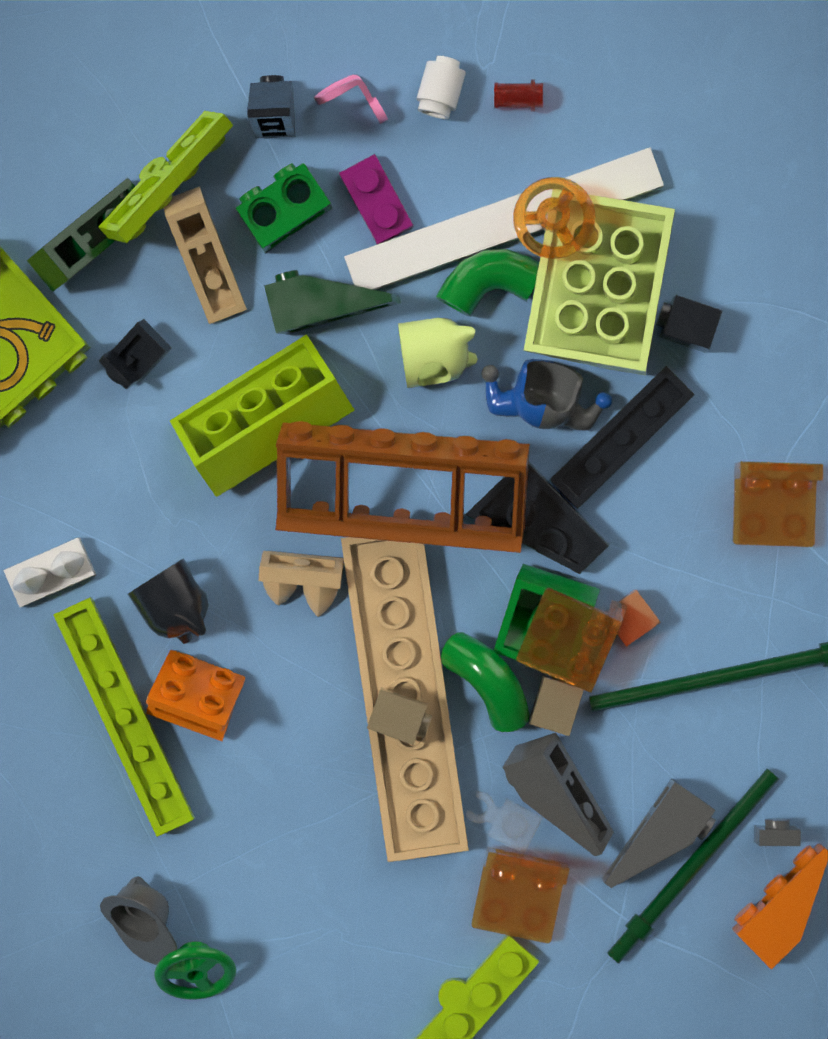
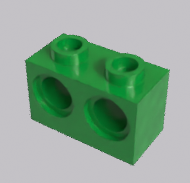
M293 163L285 166L274 174L275 182L263 190L260 186H256L239 198L242 204L237 206L236 210L264 253H267L332 209L331 202L304 163L298 167H295ZM296 184H304L310 189L309 198L300 204L293 203L288 199L289 189ZM264 206L271 207L276 211L275 221L268 226H260L254 222L255 212Z

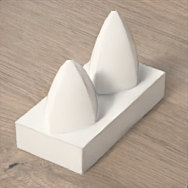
M80 538L71 540L3 570L19 607H24L96 575Z

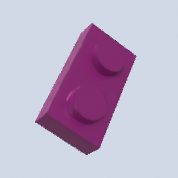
M375 154L339 173L377 245L413 228L407 212Z

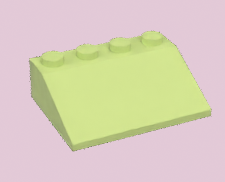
M553 189L524 351L599 368L646 376L675 209Z

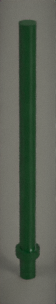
M828 642L819 643V648L589 696L592 712L818 664L828 667Z

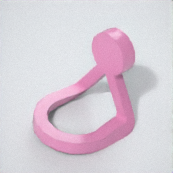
M349 75L329 85L314 96L317 104L321 105L358 85L379 123L381 124L388 120L377 98L371 96L367 86L358 75Z

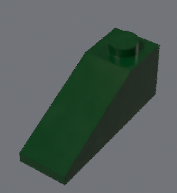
M129 178L125 179L26 260L52 292L116 241L109 239L99 226L135 187Z
M298 270L275 275V283L264 285L275 331L278 334L285 335L401 303L399 295L306 275L299 276Z

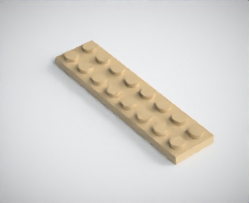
M353 537L341 538L367 723L370 720L381 687L427 703L425 713L432 715L425 738L417 736L414 745L368 729L387 861L394 862L469 851L425 546L418 543Z

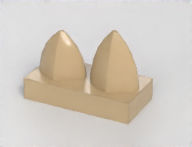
M263 550L258 581L263 582L266 593L278 606L292 596L297 585H303L306 601L315 615L319 617L332 605L338 589L341 587L344 558Z

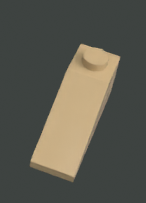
M200 186L173 196L170 203L163 209L208 323L211 324L247 310Z

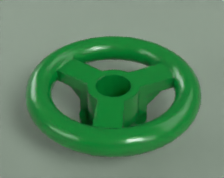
M197 941L185 943L179 949L165 955L158 962L154 971L156 984L162 991L170 996L188 1000L205 999L218 995L225 991L236 977V966L230 956L221 950ZM218 963L223 967L224 974L218 981L212 983L208 978V971ZM169 979H185L187 982L195 983L197 987L179 986L172 983Z

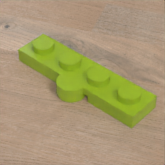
M204 111L167 151L166 157L169 159L168 162L164 157H158L150 161L139 174L141 181L100 224L99 228L109 239L124 243L137 238L145 230V223L156 211L163 209L170 203L173 197L172 193L178 186L197 173L199 169L198 164L208 153L217 150L224 143L225 135L234 126L226 115Z
M508 933L466 981L453 977L441 984L438 998L443 1008L441 1011H438L415 1039H472L537 966L539 960Z

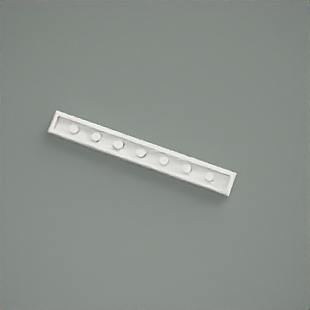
M649 147L344 256L354 286L377 290L475 255L483 250H489L545 230L553 189L626 201L662 188L664 184L652 150Z

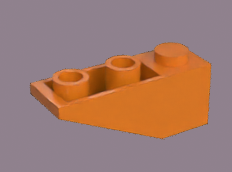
M819 843L814 848L808 845L801 850L792 861L796 866L785 877L781 874L774 877L763 890L766 895L756 905L752 902L747 904L734 918L737 924L732 930L771 970L802 939L828 862V850Z

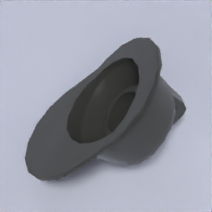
M141 877L132 878L120 890L117 896L105 897L100 903V909L104 917L112 924L132 953L142 960L157 965L165 955L177 950L176 942L166 927L169 914L168 901L161 893L151 888Z

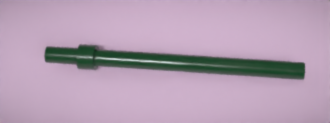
M766 769L639 916L635 913L625 925L628 929L607 952L613 960L619 964L639 940L643 942L654 930L651 926L779 780L776 775Z

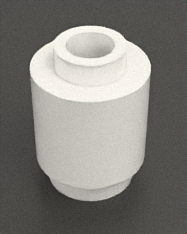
M437 56L436 61H427L417 95V101L420 102L419 112L439 119H449L451 111L456 110L466 74L464 70L459 68V61L446 56Z

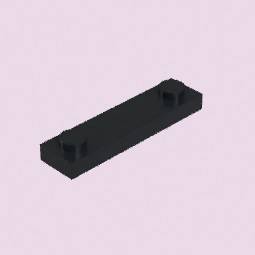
M665 366L549 481L578 509L695 394Z

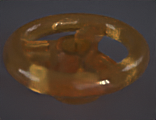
M547 177L529 185L519 196L513 212V225L520 242L533 254L548 259L565 258L583 248L593 233L596 220L595 208L589 194L576 182L562 177ZM550 189L562 190L558 198L551 197L542 201L537 211H526L531 200L539 193ZM573 197L578 200L583 211V224L575 238L567 227L570 221L568 206ZM552 210H557L562 214L561 220L557 223H550L546 219L547 214ZM526 225H540L546 231L556 232L562 246L552 247L539 243L531 236Z

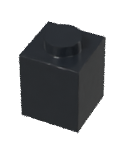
M675 295L672 298L671 304L663 302L656 321V325L662 327L659 337L705 353L711 347L722 310Z

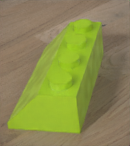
M306 334L169 421L195 468L214 495L218 497L277 460L276 442L283 422L304 421L311 425L331 426L355 410Z

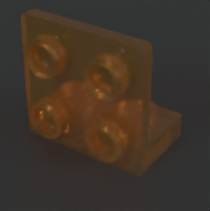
M742 461L735 463L732 542L735 545L813 547L815 544L816 483L823 481V464Z
M547 588L544 591L516 659L519 663L592 693L622 624L627 606L612 600L608 611L605 612L551 588Z
M487 846L471 922L472 927L550 943L563 884H567L570 870L568 864Z

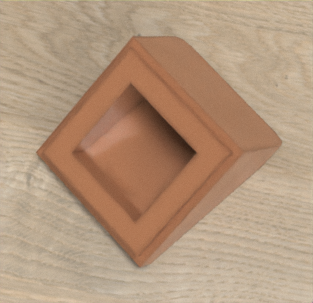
M637 590L631 591L602 613L626 647L661 623Z

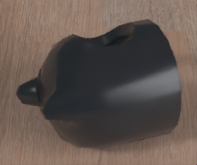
M184 558L127 594L149 629L160 637L177 638L183 644H186L192 638L191 633L196 636H202L206 632L203 620L209 606L207 596L196 583Z

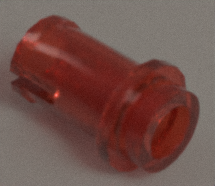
M531 79V83L494 82V109L531 108V112H535V108H543V83H535V79Z

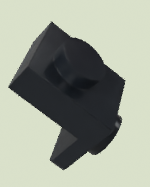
M143 319L137 322L112 350L105 353L99 359V362L105 368L108 377L112 381L128 389L142 381L172 347Z

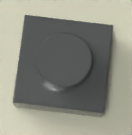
M768 818L765 819V826L754 825V842L759 846H801V830L796 826H790L789 819Z

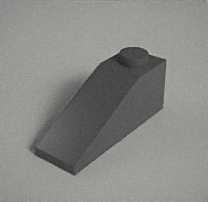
M553 733L516 745L502 768L505 771L509 784L515 788L521 800L592 855H602L614 831L558 735Z
M671 779L602 877L603 882L610 888H613L692 845L697 837L703 840L716 821L711 817L716 810Z

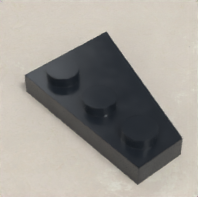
M529 462L525 529L522 543L580 574L610 544ZM503 477L465 515L473 519L479 516H487L492 520L491 526L512 528L515 477Z

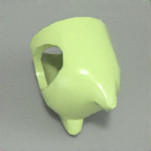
M432 318L398 323L407 388L450 382L459 378L465 368L477 363V355L468 351L467 343L475 336L476 330L473 327L459 326L448 318Z

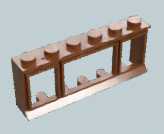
M304 421L282 423L276 442L277 519L275 530L521 553L525 529L530 444L518 443L509 439L489 441L477 440L471 436L443 437L435 436L428 432L416 434L398 433L384 428L364 430L353 429L347 425L319 426L311 425ZM291 458L336 461L335 512L329 511V504L324 501L315 502L312 510L290 508ZM350 463L452 472L450 514L446 512L436 513L434 521L410 519V511L403 508L396 509L393 517L370 515V508L366 505H357L353 508V512L349 513ZM466 473L515 477L512 528L491 526L492 520L487 516L477 517L474 524H463Z

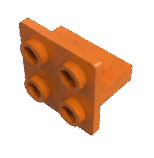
M170 650L147 696L146 704H148L146 714L223 741L236 701L246 678L229 669L215 666L188 654Z

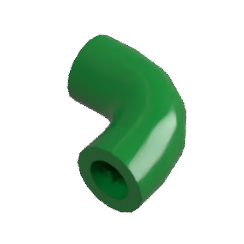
M508 249L483 250L462 260L445 279L436 298L468 317L472 316L483 296L492 290L502 289L527 302L535 288L539 262L529 256Z
M457 632L452 635L442 650L441 662L443 666L468 681L478 692L486 706L491 726L495 730L513 732L524 727L529 721V709L520 682L509 665L493 649L464 632Z

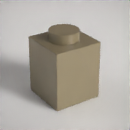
M554 672L552 678L542 675L528 721L529 724L570 736L584 690L582 687L575 685L577 678L573 676L569 678Z
M381 687L367 729L414 745L417 736L425 738L432 715L425 713L427 703Z

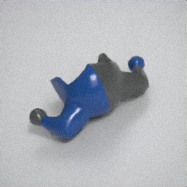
M542 359L525 360L517 377L515 388L502 392L497 385L499 371L494 365L485 366L481 372L482 378L486 381V402L490 413L496 416H520L526 423L539 429H553L564 426L574 430H589L593 427L603 409L609 408L612 404V397L606 392H601L597 395L593 405L587 409L582 408L578 403L583 383L582 375L566 365Z

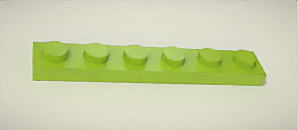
M89 597L53 614L156 837L194 820V814L93 598Z

